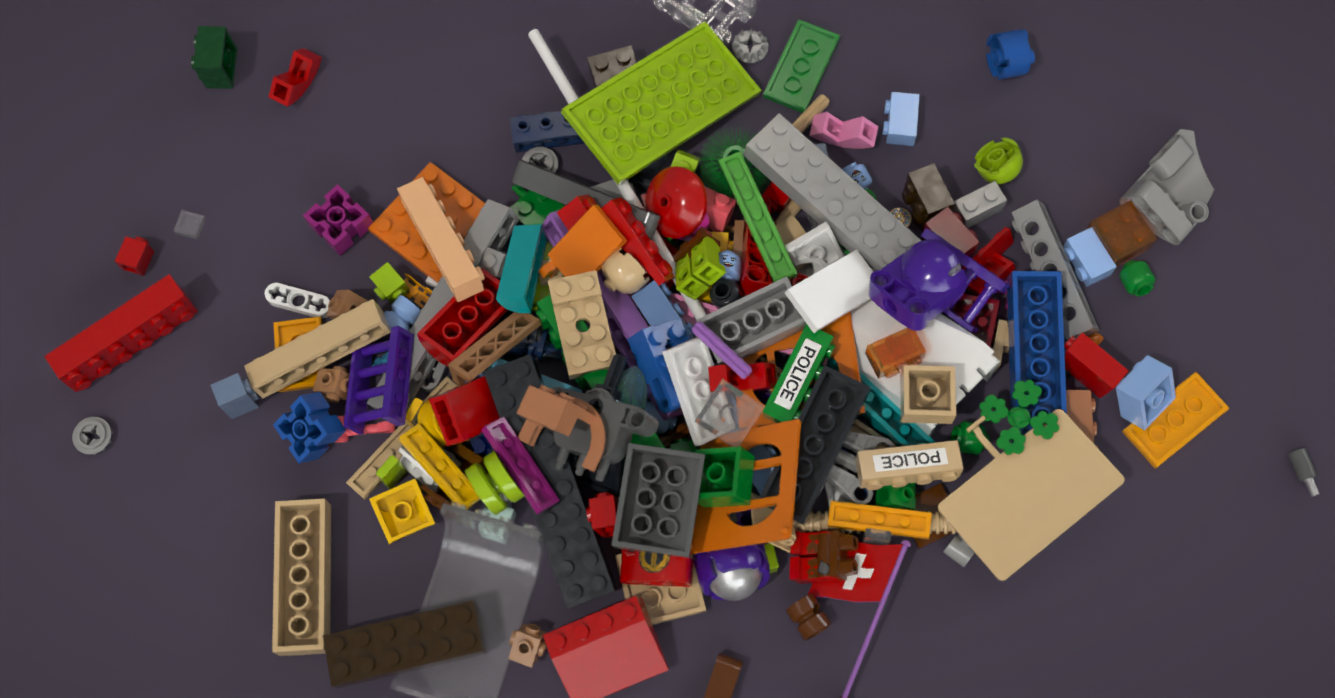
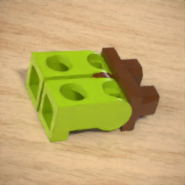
M700 227L696 231V236L690 241H685L680 246V250L673 256L674 261L677 262L675 264L676 289L694 301L709 288V285L712 286L726 273L725 266L720 264L719 260L720 241L714 238L712 233L704 227Z

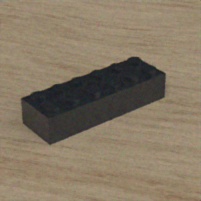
M825 365L798 418L801 420L793 521L805 526L871 391V387ZM782 465L774 467L759 499L779 495ZM770 506V507H767V508H769V509H771V510L774 511V509L776 508V506Z

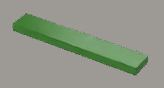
M741 151L718 160L773 282L786 276L788 279L798 276Z

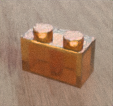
M905 328L867 345L865 355L878 379L884 376L887 379L894 377L900 373V369L904 365L921 364L926 353L916 331Z

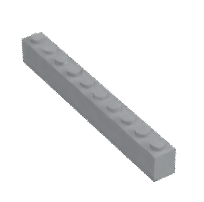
M488 199L484 207L481 208L478 217L468 230L464 239L465 246H463L465 250L469 249L475 260L473 263L474 267H480L487 247L499 251L503 248L514 226H516L520 219L510 207ZM443 276L433 289L427 303L421 309L414 325L409 330V332L414 334L407 409L436 362V359L420 343L417 333L454 296ZM383 373V377L377 387L385 385L386 373ZM384 395L370 398L367 404L374 409L382 408Z

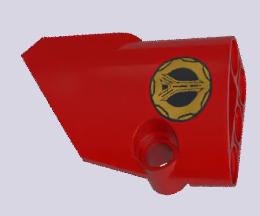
M622 549L620 583L628 585L692 587L694 561L690 556L686 558L638 551L630 552L629 550Z

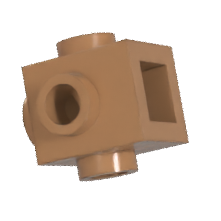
M337 290L335 296L328 304L326 316L333 320L368 300L350 290Z
M334 366L333 369H319L313 391L315 393L321 392L325 400L339 403V400H347L350 375L347 373L348 370L339 366Z
M523 624L518 630H514L509 640L512 648L508 659L532 668L538 661L539 656L543 657L547 646L543 635L547 632L542 631L539 626L534 624Z

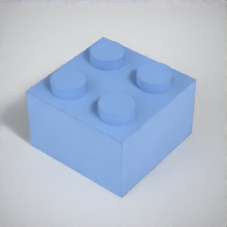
M1149 355L1141 362L1136 363L1133 370L1116 386L1121 417L1146 430L1176 398L1172 368Z

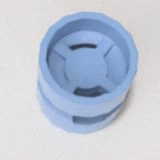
M400 295L391 305L392 311H386L384 315L390 331L391 327L400 326L409 331V325H414L421 310L407 298Z

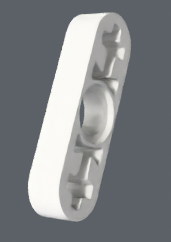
M272 283L265 290V298L272 306L311 317L321 316L322 319L327 318L326 314L330 300L324 295L280 283ZM279 290V292L283 296L287 297V301L284 297L277 296L276 299H274L272 293H277ZM302 295L305 297V302L301 306L293 305V299L296 296ZM311 301L315 305H321L324 302L326 308H321L319 312L315 306L310 305Z

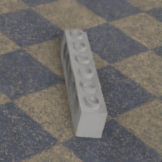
M1035 200L1011 212L1014 220H1012L1013 227L1023 238V241H1021L1022 248L1026 254H1030L1032 262H1030L1032 270L1049 271L1052 267L1056 266L1057 271H1060L1062 274V288H1066L1067 291L1065 297L1062 298L1064 339L1068 340L1072 335L1076 338L1082 332L1089 336L1100 331L1045 205L1039 200ZM1038 225V232L1035 235H1031V228ZM1047 245V253L1044 256H1040V249ZM1071 309H1075L1076 316L1069 321L1067 314Z

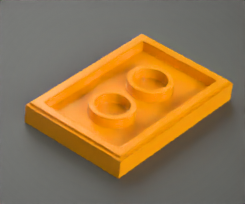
M321 316L273 322L275 349L322 325L323 320ZM318 370L282 388L278 392L314 388Z

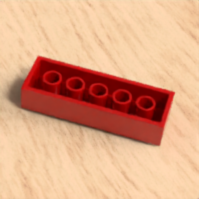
M169 274L44 357L58 379L75 392L85 390L91 385V382L99 377L108 375L112 368L118 364L129 361L135 353L150 347L153 341L161 336L168 335L180 323L192 319L198 310L185 291Z

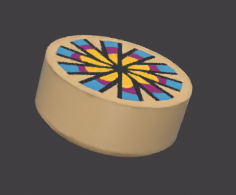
M895 208L890 211L904 226L909 228L911 215L906 209Z

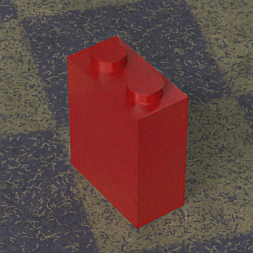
M1083 332L1076 338L1072 335L1064 342L1065 370L1087 389L1091 390L1099 399L1112 391L1129 371Z
M485 376L465 382L429 399L447 446L464 442L482 433L481 430L486 425L500 419Z

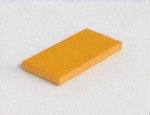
M1197 372L1193 373L1175 388L1176 398L1146 430L1131 423L1122 431L1155 469L1230 409Z

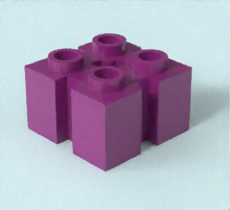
M337 184L324 196L326 202L321 207L316 203L303 217L309 227L321 238L324 237L327 244L341 256L354 244L352 238L356 234L362 237L369 230L368 228L373 221L370 215L357 202L354 204L350 195Z

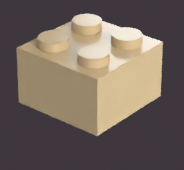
M903 366L900 373L901 423H953L956 417L955 366Z

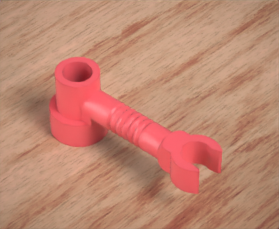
M337 416L344 426L345 416ZM388 421L364 426V434L393 433L395 431V425ZM345 428L346 431L334 443L348 442V436L359 434Z

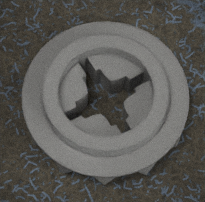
M752 28L749 31L742 30L740 34L735 35L732 43L734 55L746 63H755L762 60L768 52L767 37H764L761 31H753ZM750 39H752L754 45L751 52H749L746 45Z
M546 147L532 148L522 158V160L532 164L544 161L545 169L556 173L559 167L556 154Z
M88 417L77 424L73 431L72 440L76 449L83 454L96 455L100 451H105V447L111 443V434L113 432L104 419ZM96 431L100 439H93L90 442L91 439L85 433L93 434Z

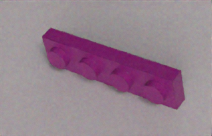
M505 417L486 425L481 430L536 514L543 512L560 501Z

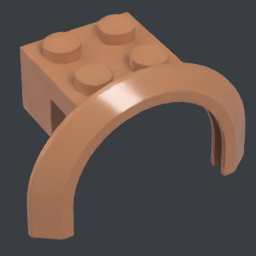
M529 385L516 413L526 418L518 436L519 440L534 447L543 427L569 437L578 418L589 424L591 428V444L582 467L595 472L604 452L606 441L605 427L599 413L590 404L579 398L571 397L561 392L557 394L554 390L543 385L539 389Z

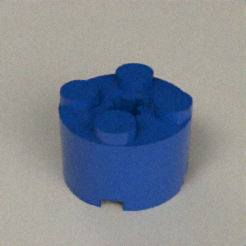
M1016 29L989 35L986 47L990 46V53L986 54V59L993 77L998 76L997 79L1001 80L1026 75L1031 63L1035 62V53L1030 49L1027 31L1025 29Z

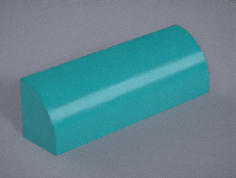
M541 224L519 225L513 228L496 296L498 303L510 311L531 313L540 275L538 270L542 267L548 241Z

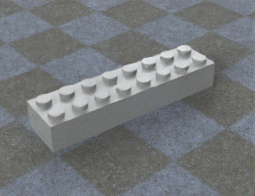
M780 113L746 144L745 158L819 225L827 222L836 240L850 253L857 249L874 271L881 270L912 245L921 241Z

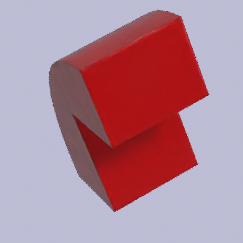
M304 48L295 50L288 72L273 77L268 97L287 107L295 103L313 81L322 57Z
M766 362L748 364L752 368V372L745 379H742L727 364L709 366L710 392H745L774 389L777 383L775 364Z

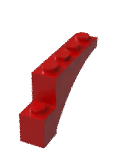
M588 194L577 196L559 210L557 214L569 231L592 205H597V203ZM622 197L612 199L601 209L627 240L621 248L648 271L658 286L674 279L675 276L672 273L671 265L662 258L657 244L649 239L645 233L644 225L631 212L630 204L623 200Z

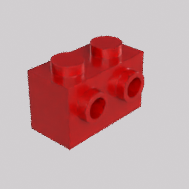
M611 493L597 494L596 498L589 499L590 507L586 508L588 521L592 522V529L603 538L613 537L619 500L614 495H611Z

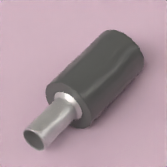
M1302 448L1289 453L1288 457L1299 482L1306 483L1311 497L1319 495L1320 493L1313 479L1318 475L1307 449Z

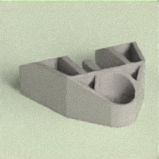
M850 432L843 447L857 454L858 451L874 450L878 443H885L888 448H892L894 445L887 438ZM841 450L835 463L857 473L856 456ZM834 465L827 481L850 503H868L872 499L873 491L865 488L867 498L864 501L857 500L854 496V490L860 487L858 478Z

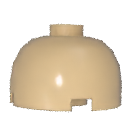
M620 248L602 265V274L605 277L603 283L611 292L617 290L622 294H632L640 290L650 279L649 277H643L646 272L628 252L622 255L619 252L622 249Z

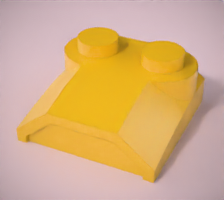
M416 478L369 498L389 544L435 524Z

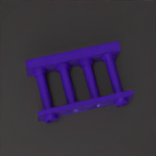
M926 228L921 237L944 244L956 255L959 263L966 267L964 271L967 277V287L973 278L976 280L978 276L986 281L984 284L985 288L964 317L951 310L955 304L943 311L955 320L956 324L968 332L976 333L978 328L971 324L993 292L996 294L999 290L1005 293L1010 284L944 238Z
M400 326L391 327L390 340L376 344L369 343L352 352L343 427L361 435L364 434L365 422L382 418L396 426L405 425L414 334ZM388 351L387 363L371 366L373 354ZM386 373L385 385L369 388L370 376ZM384 395L382 408L366 411L367 399Z

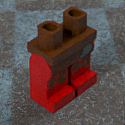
M838 530L813 533L795 531L796 540L790 546V554L796 557H790V580L799 584L837 580L847 581V576L858 574L857 561L847 559V551H857L858 549L857 537L843 534Z

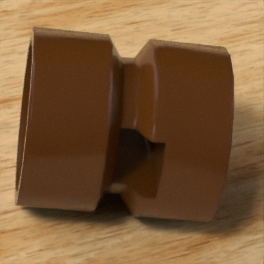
M813 593L801 598L785 610L791 621L798 623L797 630L804 641L813 638L832 625L825 612L819 611L820 604Z

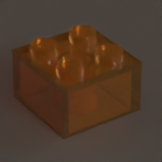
M1131 200L1090 221L1086 230L1091 227L1093 228L1117 267L1149 250L1157 240Z

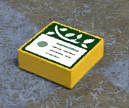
M414 398L406 412L405 422L407 425L414 427L418 424V413L420 407L424 404L422 400Z

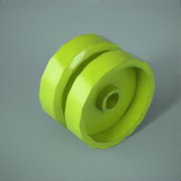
M494 450L484 457V464L488 472L481 464L475 463L467 468L465 473L476 494L488 509L497 516L507 509V502L503 494L514 503L522 499L524 494Z

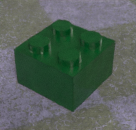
M198 26L197 35L194 36L195 55L191 57L192 69L196 71L199 80L202 81L206 88L233 89L238 50L226 26Z

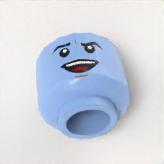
M854 162L842 169L863 189H868L867 187L872 184V178L863 164L857 165Z
M729 250L719 252L720 264L725 266L726 273L717 281L731 279L738 283L741 278L742 259Z

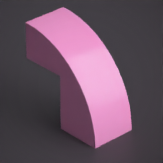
M824 112L814 115L810 136L818 141L837 147L851 149L872 148L875 145L878 126L863 116L843 122L832 114Z

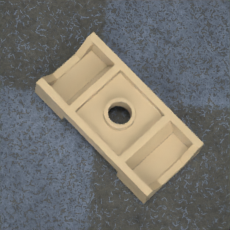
M597 271L549 280L548 286L569 380L575 379L584 373L602 369L608 370L616 353L603 304ZM581 320L589 322L590 328L586 332H580L576 329V324Z

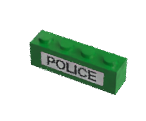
M807 324L805 325L762 411L763 417L775 423L799 418L802 412L800 409L804 401H807L812 391L811 387L823 369L822 365L826 357L830 359L836 348V345L833 344L834 336L821 330L813 333Z

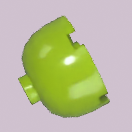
M1001 138L1002 142L995 143L994 140L990 141L977 152L975 156L976 164L974 165L985 181L989 183L996 181L997 185L1005 184L1013 180L1020 173L1023 166L1022 153L1018 144L1010 138Z

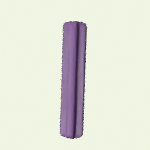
M698 321L692 327V332L742 379L747 378L751 374L752 368L702 321Z

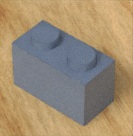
M238 373L210 385L218 406L231 419L259 408L256 402L259 399V395L251 388L249 380L243 379Z

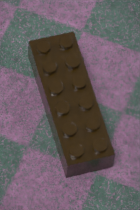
M475 601L323 635L331 686L335 688L347 687L487 654L479 608Z

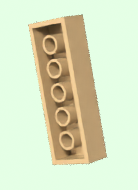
M326 499L275 501L272 652L278 656L326 654L323 635L330 634L331 504Z

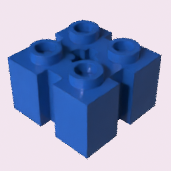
M321 392L300 395L290 406L292 412L283 413L273 424L280 437L291 442L292 445L289 447V450L299 464L318 460L329 449L327 444L335 442L346 431L336 415L330 416L328 413L330 405Z

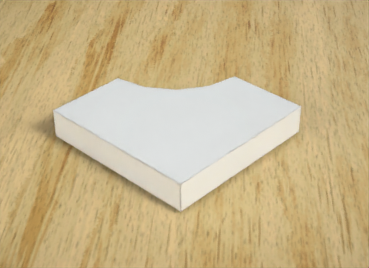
M827 222L822 223L785 245L795 267L803 263H815L825 268L844 257Z

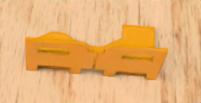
M405 273L406 278L404 282L410 289L406 297H414V302L423 308L424 305L420 302L427 303L430 297L426 294L431 295L432 290L428 287H423L414 278ZM411 280V281H412L413 283H415L416 285L413 286V285H412L411 283H409L408 281Z

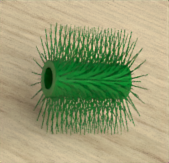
M737 128L735 146L732 129L733 143L728 138L727 144L726 141H722L724 146H721L717 141H713L714 144H717L715 147L716 151L714 152V147L712 148L711 146L712 150L706 153V155L712 154L710 159H708L710 161L708 163L705 162L700 167L702 169L707 168L708 170H704L706 172L710 171V176L705 172L701 173L706 175L702 177L707 178L706 183L708 182V184L712 185L709 188L712 190L716 188L719 193L721 192L724 195H727V192L728 194L732 193L723 171H716L721 169L717 165L719 164L717 160L741 151L749 170H754V173H750L754 176L753 179L756 180V185H761L763 182L761 180L768 178L757 167H749L753 164L744 157V149L747 144L744 140L747 139H745V136L743 139L744 147H742V144L737 142Z

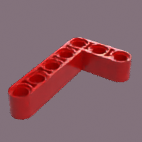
M761 194L770 213L771 201L767 196ZM745 221L741 258L742 272L739 287L744 295L747 296L774 282ZM797 273L798 276L789 279L793 287L808 278V276Z

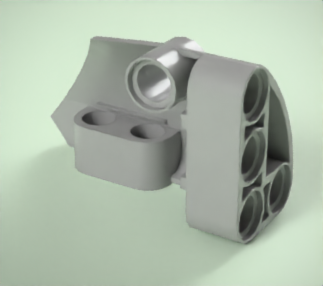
M1179 129L1149 161L1150 167L1119 199L1121 206L1138 223L1153 234L1174 245H1179L1197 223L1207 219L1209 215L1207 204L1214 192V188L1206 176L1198 155L1194 131Z

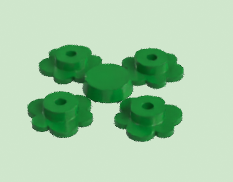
M1027 380L1026 382L1017 381L1015 383V391L1012 397L1018 400V404L1021 407H1014L1009 413L1005 407V400L997 399L994 395L987 396L985 402L979 405L982 411L981 417L984 416L986 418L984 421L991 420L993 423H999L1000 418H1005L1008 415V422L1012 427L1008 431L1002 430L1000 438L996 442L997 447L1004 450L1006 455H1011L1012 453L1021 454L1024 451L1023 444L1026 442V437L1020 435L1019 429L1026 427L1029 422L1031 427L1034 428L1033 434L1035 436L1041 435L1045 440L1051 439L1053 434L1059 431V425L1056 424L1058 421L1056 414H1047L1041 411L1038 413V416L1031 418L1030 413L1025 409L1030 404H1037V397L1042 393L1041 388L1034 385L1032 380Z

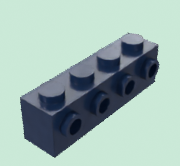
M544 111L538 115L530 116L522 114L515 118H510L516 153L527 152L535 147L556 148L585 144L562 115L561 111L553 113Z

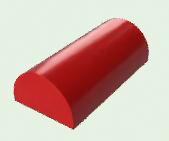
M481 268V271L485 278L482 280L484 291L460 302H457L453 296L417 333V337L426 351L447 367H449V363L480 340L508 311L496 300L500 280L483 268Z

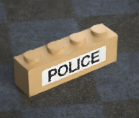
M958 440L858 451L855 459L860 489L867 488L868 490H877L882 488V486L888 485L903 487L907 483L915 482L919 485L931 483L932 480L941 479L943 482H951L959 478L963 470Z

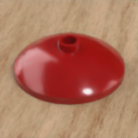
M668 167L660 171L652 179L646 193L645 206L646 210L661 216L656 228L658 233L668 238H684L695 232L701 225L707 210V194L701 179L693 171L685 167Z

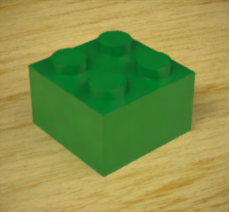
M741 446L696 449L695 453L705 454L698 504L704 508L750 505L755 456Z

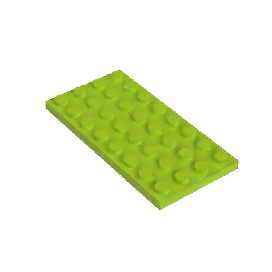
M706 21L565 106L562 108L561 113L615 182L620 185L758 96L761 89Z

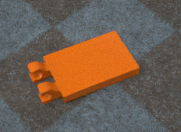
M592 205L547 254L551 261L544 264L538 272L543 278L547 276L552 278L559 270L565 277L595 270L598 272L605 261L619 250L627 240L599 205Z

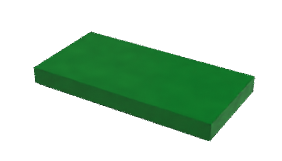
M798 19L763 93V98L803 113L813 98L838 44L840 35Z

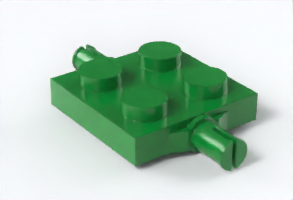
M519 185L512 187V190L520 199L510 208L520 218L518 222L521 225H542L549 213L559 211L566 206L531 190L526 191Z

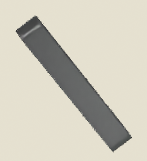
M524 160L518 161L511 181L516 185L565 205L577 196L585 194L592 197L600 208L610 200L617 199ZM630 204L631 212L644 225L645 233L649 239H653L661 216Z

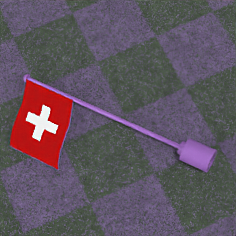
M907 540L896 545H873L858 542L857 551H847V559H854L858 563V574L847 576V581L837 580L812 583L808 595L813 593L815 598H832L855 603L880 602L842 698L848 697L907 547H911L910 542Z

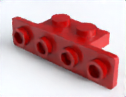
M1007 227L1003 228L972 258L1003 280L1015 269L1014 263L1002 256L1014 242L1010 229ZM979 276L976 280L973 278L966 290L979 296L985 288L984 284L986 281Z

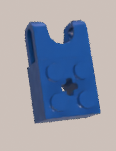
M681 318L643 328L627 339L645 384H649L657 406L663 413L673 412L680 406L662 351L689 340Z

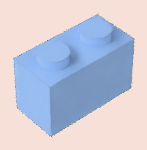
M892 92L890 100L885 101L884 114H888V121H884L882 134L887 135L886 144L914 146L917 134L920 94Z
M1092 227L1068 238L1063 245L1069 262L1071 261L1075 268L1077 278L1081 282L1083 281L1086 287L1112 275L1117 267Z

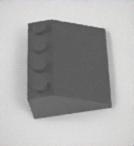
M628 443L612 540L614 548L689 558L705 454Z

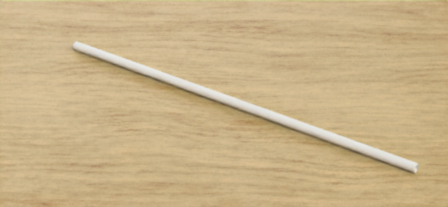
M534 29L528 34L529 38L568 104L577 100V94L539 30ZM628 180L620 185L616 183L628 203L644 209ZM656 229L653 239L650 240L657 244L660 255L671 265L672 273L675 276L672 280L676 285V262ZM680 292L696 321L707 315L698 299L694 301Z

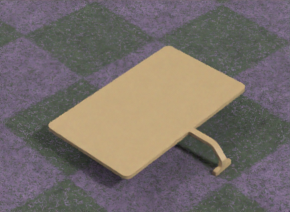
M1056 409L1052 412L1058 417L1056 424L1059 425V431L1054 433L1051 439L1045 440L1041 435L1035 436L1033 434L1034 428H1032L1024 435L1026 442L1023 444L1024 451L1021 454L1012 453L1011 455H1006L1004 452L1000 454L979 428V424L986 418L984 416L979 418L966 430L968 432L973 430L977 439L995 459L938 505V511L1000 581L1008 579L1124 483V476L1061 409Z

